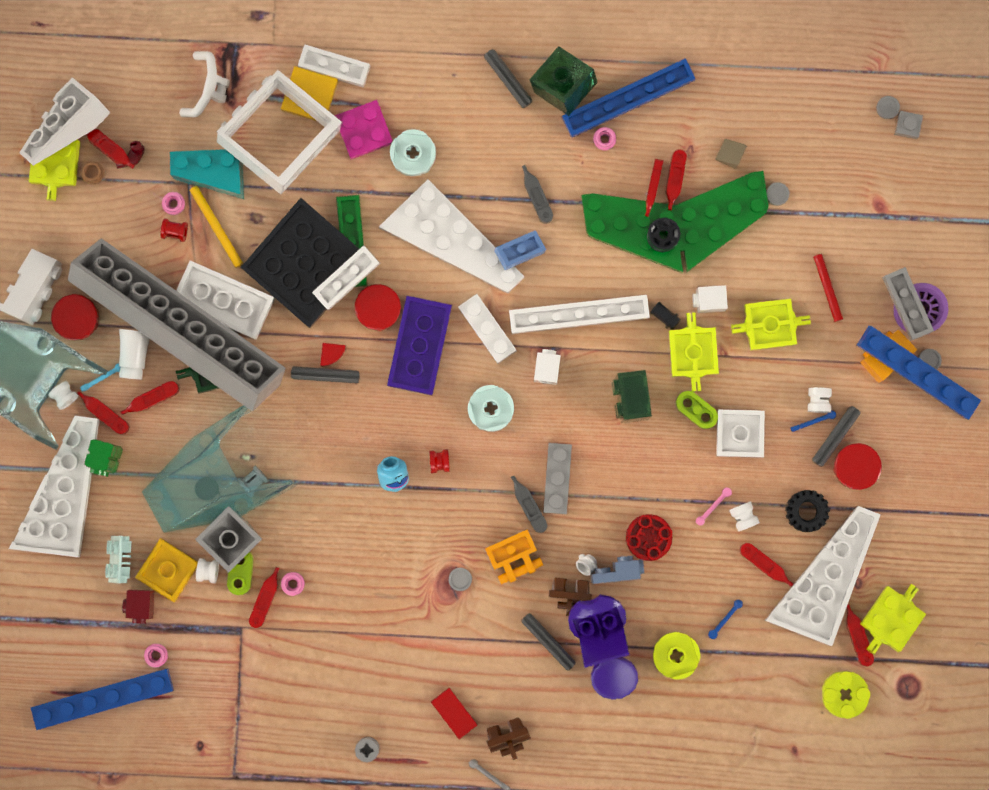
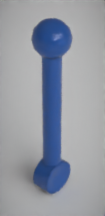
M831 410V413L793 426L790 429L794 432L826 419H835L836 412Z
M735 600L734 606L717 627L708 632L709 638H717L718 631L737 609L742 608L743 602L741 600Z

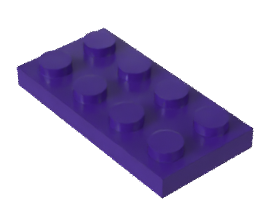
M406 296L387 383L388 387L433 396L452 305Z

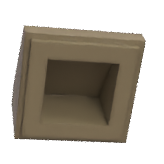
M725 139L715 160L736 169L747 146Z

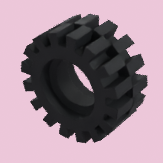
M800 491L792 495V498L788 500V505L785 507V511H787L786 519L798 531H817L829 519L828 512H830V507L828 508V501L823 498L822 494H818L817 491ZM804 502H810L816 508V515L811 520H804L799 515V507Z

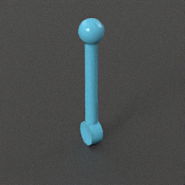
M119 363L107 373L80 387L81 391L84 392L110 375L120 372Z

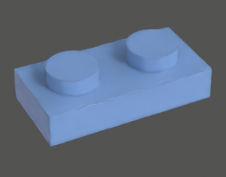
M535 230L496 247L494 251L503 268L507 270L544 254L546 248Z

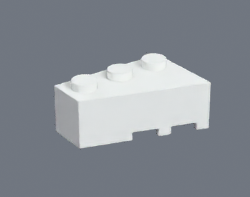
M31 249L17 272L19 277L15 286L10 284L7 288V292L10 294L4 304L0 303V311L33 326L34 322H37L41 317V307L44 301H47L51 296V286L54 280H57L61 275L62 263Z

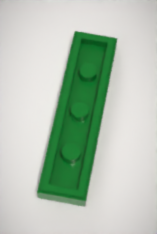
M360 196L336 197L339 231L360 249L364 246ZM367 276L354 288L368 286Z

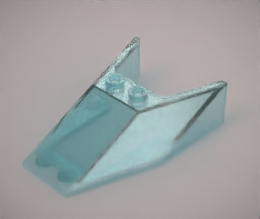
M0 321V415L35 440L57 450L59 445L39 413L40 408L49 396L48 394L67 369L106 375L108 371L42 328Z
M244 405L194 436L142 491L164 533L211 524L228 506L240 516H243L297 486L294 480L247 488L242 487L220 448V440L242 416L251 412Z

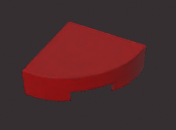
M323 343L320 366H330L337 362L344 355L346 345Z

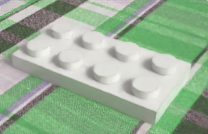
M189 261L176 290L228 328L254 340L257 339L275 300L273 296L192 261Z

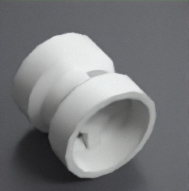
M808 388V396L810 397L808 412L831 413L829 398L832 396V389Z
M751 501L729 510L731 516L737 520L736 528L738 532L760 523L758 517L753 515Z

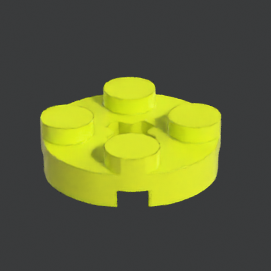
M680 632L667 633L654 645L653 662L657 670L664 676L675 680L684 679L692 675L700 661V650L695 640L687 634ZM674 649L683 653L679 662H676L675 659H670Z
M839 671L831 674L822 686V701L825 708L831 714L845 719L860 715L866 709L871 695L865 680L858 674L849 671ZM842 689H850L851 698L849 700L844 699L842 701L840 699L842 696L840 691Z

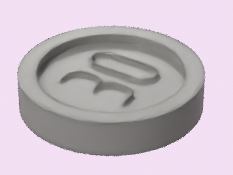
M885 96L878 101L876 110L881 118L892 119L899 113L900 104L896 98Z
M773 183L766 191L768 202L774 206L783 205L789 198V189L783 183Z
M926 349L918 356V358L936 370L942 362L940 354L934 349Z
M456 568L449 575V584L454 590L464 591L472 583V576L465 568Z

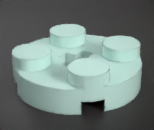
M410 129L402 132L392 141L390 157L397 171L407 176H419L427 173L434 164L436 149L433 141L426 133ZM412 147H415L416 151L420 152L419 156H415L414 159H411L410 155L406 154L407 151H411Z
M495 385L480 387L473 393L468 403L470 420L480 430L495 432L505 428L511 421L514 413V403L510 394ZM489 402L498 407V409L494 410V415L484 411Z

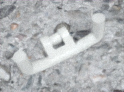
M195 51L193 53L194 60H206L208 73L202 97L194 108H181V117H198L204 111L210 99L219 103H225L226 101L225 92L226 88L229 87L230 80L217 75L215 57L209 51Z

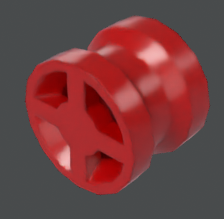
M443 449L442 452L430 450L431 474L441 470L450 472L448 449Z

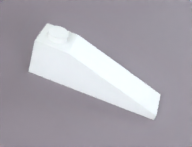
M71 78L55 95L53 107L49 112L45 111L41 117L44 120L39 129L33 130L19 152L32 165L37 164L94 130L110 114L109 110L74 78Z

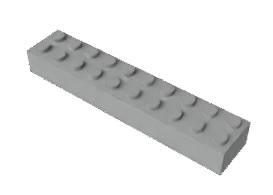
M102 238L71 262L68 276L69 282L252 412L280 386L286 369L284 366Z

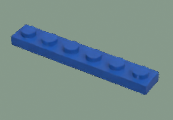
M685 58L562 115V120L571 138L683 87L695 81L696 78Z
M872 326L867 327L856 345L967 420L971 418L981 402L979 398Z
M167 668L31 707V712L36 730H40L173 692L174 688L169 669Z

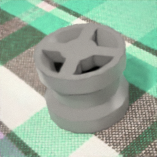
M372 737L362 738L355 747L357 758L362 762L373 761L379 754V743Z

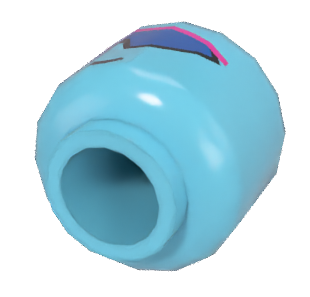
M394 456L387 457L377 466L379 483L384 490L397 492L408 484L409 474L407 465L402 459Z

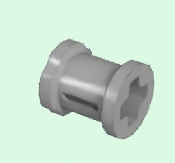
M255 465L253 471L245 478H240L238 482L252 496L254 490L261 484L269 482V480Z

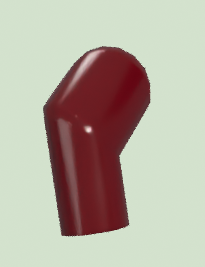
M133 141L130 144L131 147L127 156L133 165H137L145 152V148L140 141ZM116 164L117 169L129 167L124 164Z

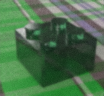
M560 46L556 48L529 79L535 94L568 116L598 83L593 68Z
M646 370L618 373L615 380L611 382L613 396L617 395L618 403L615 405L616 419L620 418L621 424L649 420L652 417Z

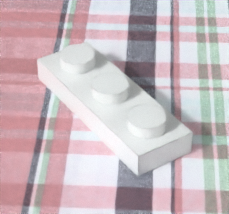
M304 44L298 67L364 88L370 64Z
M362 246L312 293L327 310H330L372 272L380 262L365 246Z
M478 294L458 306L497 364L517 351Z

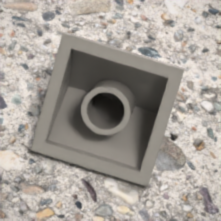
M228 506L195 540L229 573L262 538L248 521Z

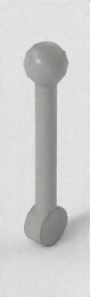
M472 759L469 761L471 768H476L503 790L511 789L478 765L477 760Z

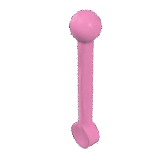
M724 488L722 495L702 516L697 517V525H703L705 519L723 499L732 494L730 488Z

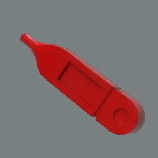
M95 128L87 133L89 142L113 162L128 165L132 169L135 167L129 161L124 149L100 130Z
M681 149L676 150L671 157L665 190L669 202L668 210H672L673 203L678 198L682 188L687 154Z
M656 158L646 197V217H649L650 210L655 201L664 161Z
M168 381L134 398L129 406L120 413L123 415L128 412L145 411L177 395L180 389L179 385L174 381Z
M80 391L77 392L87 410L108 427H111L113 431L121 435L129 431L127 421L95 397L84 395Z
M744 543L740 546V554L768 577L787 583L790 587L793 586V583L788 580L782 567L750 543Z
M278 567L275 568L274 573L265 580L249 618V624L253 628H259L265 622L266 615L278 589L277 574L280 569Z
M847 604L846 627L857 659L862 666H871L874 663V656L867 650L870 644L864 627L860 625L862 621L851 610L850 605Z

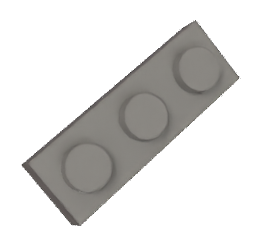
M906 267L882 277L910 340H915L933 332L934 329Z
M548 443L543 513L567 514L571 444Z

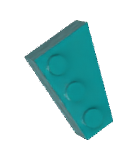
M226 149L170 152V175L175 180L244 200L243 163Z

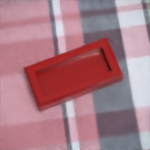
M450 687L431 701L432 705L458 739H461L478 725Z

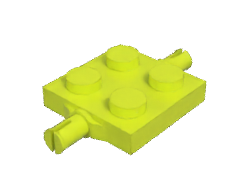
M75 140L35 165L30 163L29 183L47 186L46 200L56 201L57 188L76 186L80 149L79 140Z
M791 299L749 303L744 305V323L731 324L732 334L746 332L750 351L797 345V326L810 325L811 320H809L810 315L796 317L792 309Z
M686 313L687 327L681 330H669L672 377L684 376L691 378V391L696 392L697 387V392L702 391L701 377L719 374L716 327L702 328L696 326V313Z
M910 584L904 595L886 586L862 620L860 625L866 628L874 637L867 648L870 653L875 655L881 644L888 645L895 651L901 652L926 615L911 601L917 591H919L916 586Z

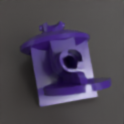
M600 594L590 601H578L570 610L568 623L571 632L580 640L584 667L594 666L591 672L592 687L603 698L612 700L622 699L630 695L638 683L637 669L631 661L624 658V656L630 655L624 630L626 611L622 604L611 596Z

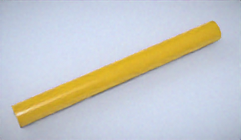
M198 186L192 187L189 191L235 268L242 266L244 263Z

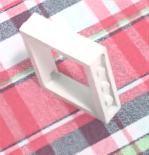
M277 70L272 76L270 75L263 80V86L258 91L254 90L247 98L248 102L243 107L240 105L235 109L228 123L224 121L217 131V143L279 194H282L340 131L342 122ZM276 89H279L324 126V129L279 177L230 138Z

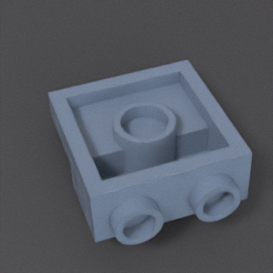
M633 556L617 557L618 562H612L613 572L610 571V568L595 569V574H590L591 583L641 579L640 574H644L643 559L633 560Z

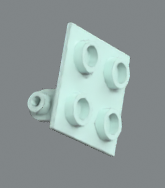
M111 536V540L107 541L106 551L107 554H110L109 564H106L105 576L108 578L109 583H127V579H130V567H121V564L130 565L131 563L122 562V557L131 558V555H122V553H131L132 541H129L130 536Z

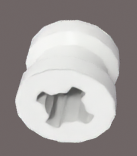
M67 381L57 385L48 394L51 399L56 400L57 407L60 410L68 407L78 398L77 393L71 391Z
M200 558L196 569V581L209 580L210 583L215 584L219 573V563L216 560L208 562Z

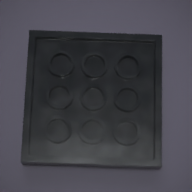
M300 198L241 268L307 327L311 328L327 310L312 292L352 257L359 248L305 200Z

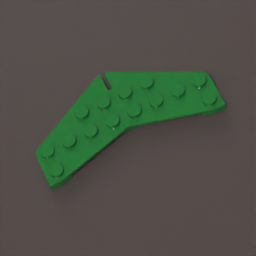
M764 171L749 173L678 205H673L672 210H668L669 204L654 202L649 217L645 216L646 201L594 193L581 195L586 233L590 238L683 273L680 252H684L686 271L688 272L763 217L768 211ZM659 218L672 219L680 228L679 242L669 252H657L647 242L648 229ZM660 232V238L666 239L668 232Z

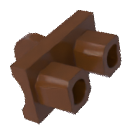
M555 577L552 590H549V597L567 599V602L558 601L557 605L558 609H566V616L569 615L571 608L576 604L572 603V599L592 600V594H589V581L576 580L575 592H567V579Z
M519 717L508 721L510 733L502 735L499 725L487 728L489 740L486 742L491 753L500 750L502 757L511 754L513 760L518 759L516 752L524 749L521 742L531 739L527 727H524Z

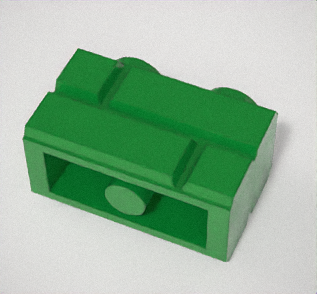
M95 439L91 440L88 448L90 453L86 455L84 463L86 467L90 468L89 472L106 477L109 476V473H116L119 465L117 460L121 458L123 449L114 444Z

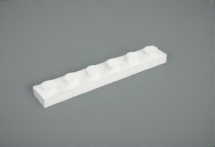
M647 295L509 310L512 334L650 318Z

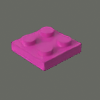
M377 100L335 115L342 122L340 132L350 159L392 144L393 140Z

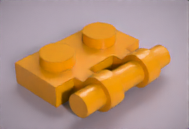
M528 529L485 548L494 570L502 566L505 569L506 573L497 576L501 585L509 581L512 583L517 580V577L528 572L532 574L536 572L535 569L544 566L540 557L532 561L529 557V554L537 551ZM523 558L525 564L515 569L511 568V562Z

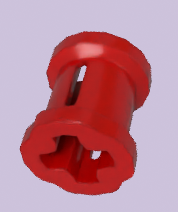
M164 218L160 231L161 239L169 237L185 242L188 222L176 223Z

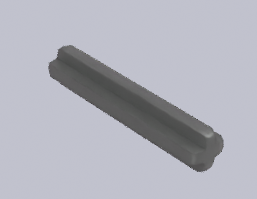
M494 49L489 50L484 55L486 61L522 108L529 106L532 103L531 97Z
M294 366L291 369V378L296 380L359 383L360 373L357 370Z
M853 406L848 408L813 457L812 461L820 467L824 466L861 414L857 408Z
M527 614L521 620L525 627L567 671L576 664L575 660L532 614Z

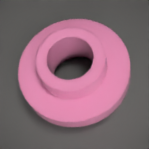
M607 127L598 129L593 137L595 146L600 150L611 149L616 143L615 132ZM602 136H607L609 138V141L607 143H603L600 140V138Z
M170 192L163 197L162 207L166 213L178 215L185 208V200L181 194ZM173 200L178 202L175 208L170 207V203Z
M296 572L286 574L281 581L282 590L291 596L300 594L305 586L303 577ZM292 579L297 581V587L294 589L289 586V582Z
M161 644L148 646L144 653L146 663L151 667L164 665L168 659L167 649ZM154 651H158L160 653V658L158 660H155L153 658Z

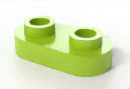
M684 391L677 397L676 407L678 411L699 428L710 429L717 423V411L694 392ZM685 399H689L691 401L690 407H685L683 405V401ZM702 414L709 415L708 422L702 421Z
M251 552L244 557L245 561L242 565L237 564L228 573L227 587L234 595L246 594L251 588L254 560ZM237 579H240L243 582L241 588H237L235 586V581Z

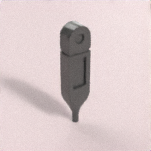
M523 165L525 189L539 220L544 224H548L553 219V212L538 179L527 170L526 165Z
M512 476L515 496L528 520L531 522L533 529L538 533L546 531L548 524L530 491L518 482L515 476Z

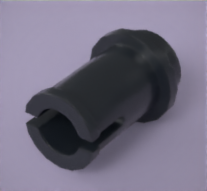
M658 302L650 312L666 325V329L670 328L673 330L681 320L678 317L679 314L672 313L661 302Z

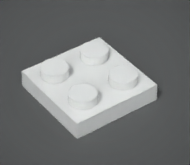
M718 409L716 456L763 458L765 411Z

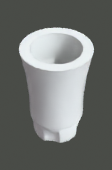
M119 329V378L142 380V369H145V359L150 338L140 331Z

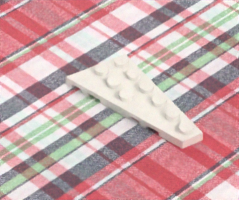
M429 180L424 182L379 226L383 231L389 232L446 263L462 269V271L483 280L507 294L524 279V276L515 266L507 270L503 268L494 251L496 247Z
M74 416L62 440L63 443L57 455L54 456L51 462L52 465L47 475H45L29 507L30 509L18 529L17 536L12 541L9 549L80 557L92 473L89 472L90 468L86 467L84 463L86 455L90 453L88 451L90 441L93 439L97 440L100 419Z
M857 506L765 621L832 646L880 514Z

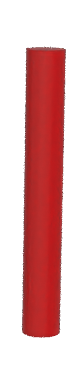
M815 255L813 258L834 322L843 320L823 255Z

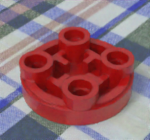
M373 284L367 286L358 294L355 301V314L358 320L370 330L383 331L390 328L397 322L401 313V303L398 295L386 285Z
M70 294L62 297L54 305L51 313V322L53 328L60 336L68 340L79 341L89 337L98 328L99 314L95 304L83 295Z
M854 443L839 451L834 461L833 472L839 482L845 487L852 490H863L877 482L881 475L882 463L878 453L872 447L862 443Z
M646 514L639 516L627 528V547L635 557L641 560L654 561L660 559L669 551L672 545V530L668 523L657 515Z

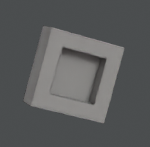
M900 111L894 135L918 139L923 115Z

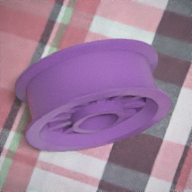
M928 283L913 284L935 331L943 325L947 318V299L943 292L934 285ZM894 305L893 311L895 320L897 324L900 326V328L906 332V329Z

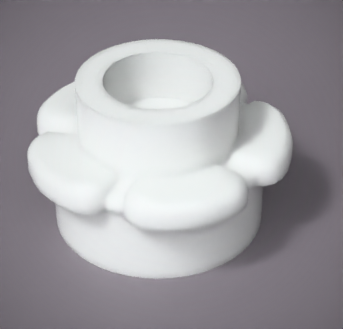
M579 555L576 567L583 575L589 576L595 572V569H598L597 561L592 555Z

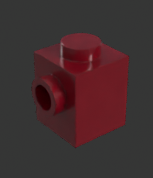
M127 590L126 599L122 603V612L126 613L125 618L132 619V623L146 624V619H153L155 590Z

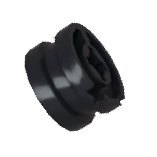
M659 218L650 225L647 232V242L657 252H669L679 242L680 228L672 219ZM660 232H668L666 239L660 238Z

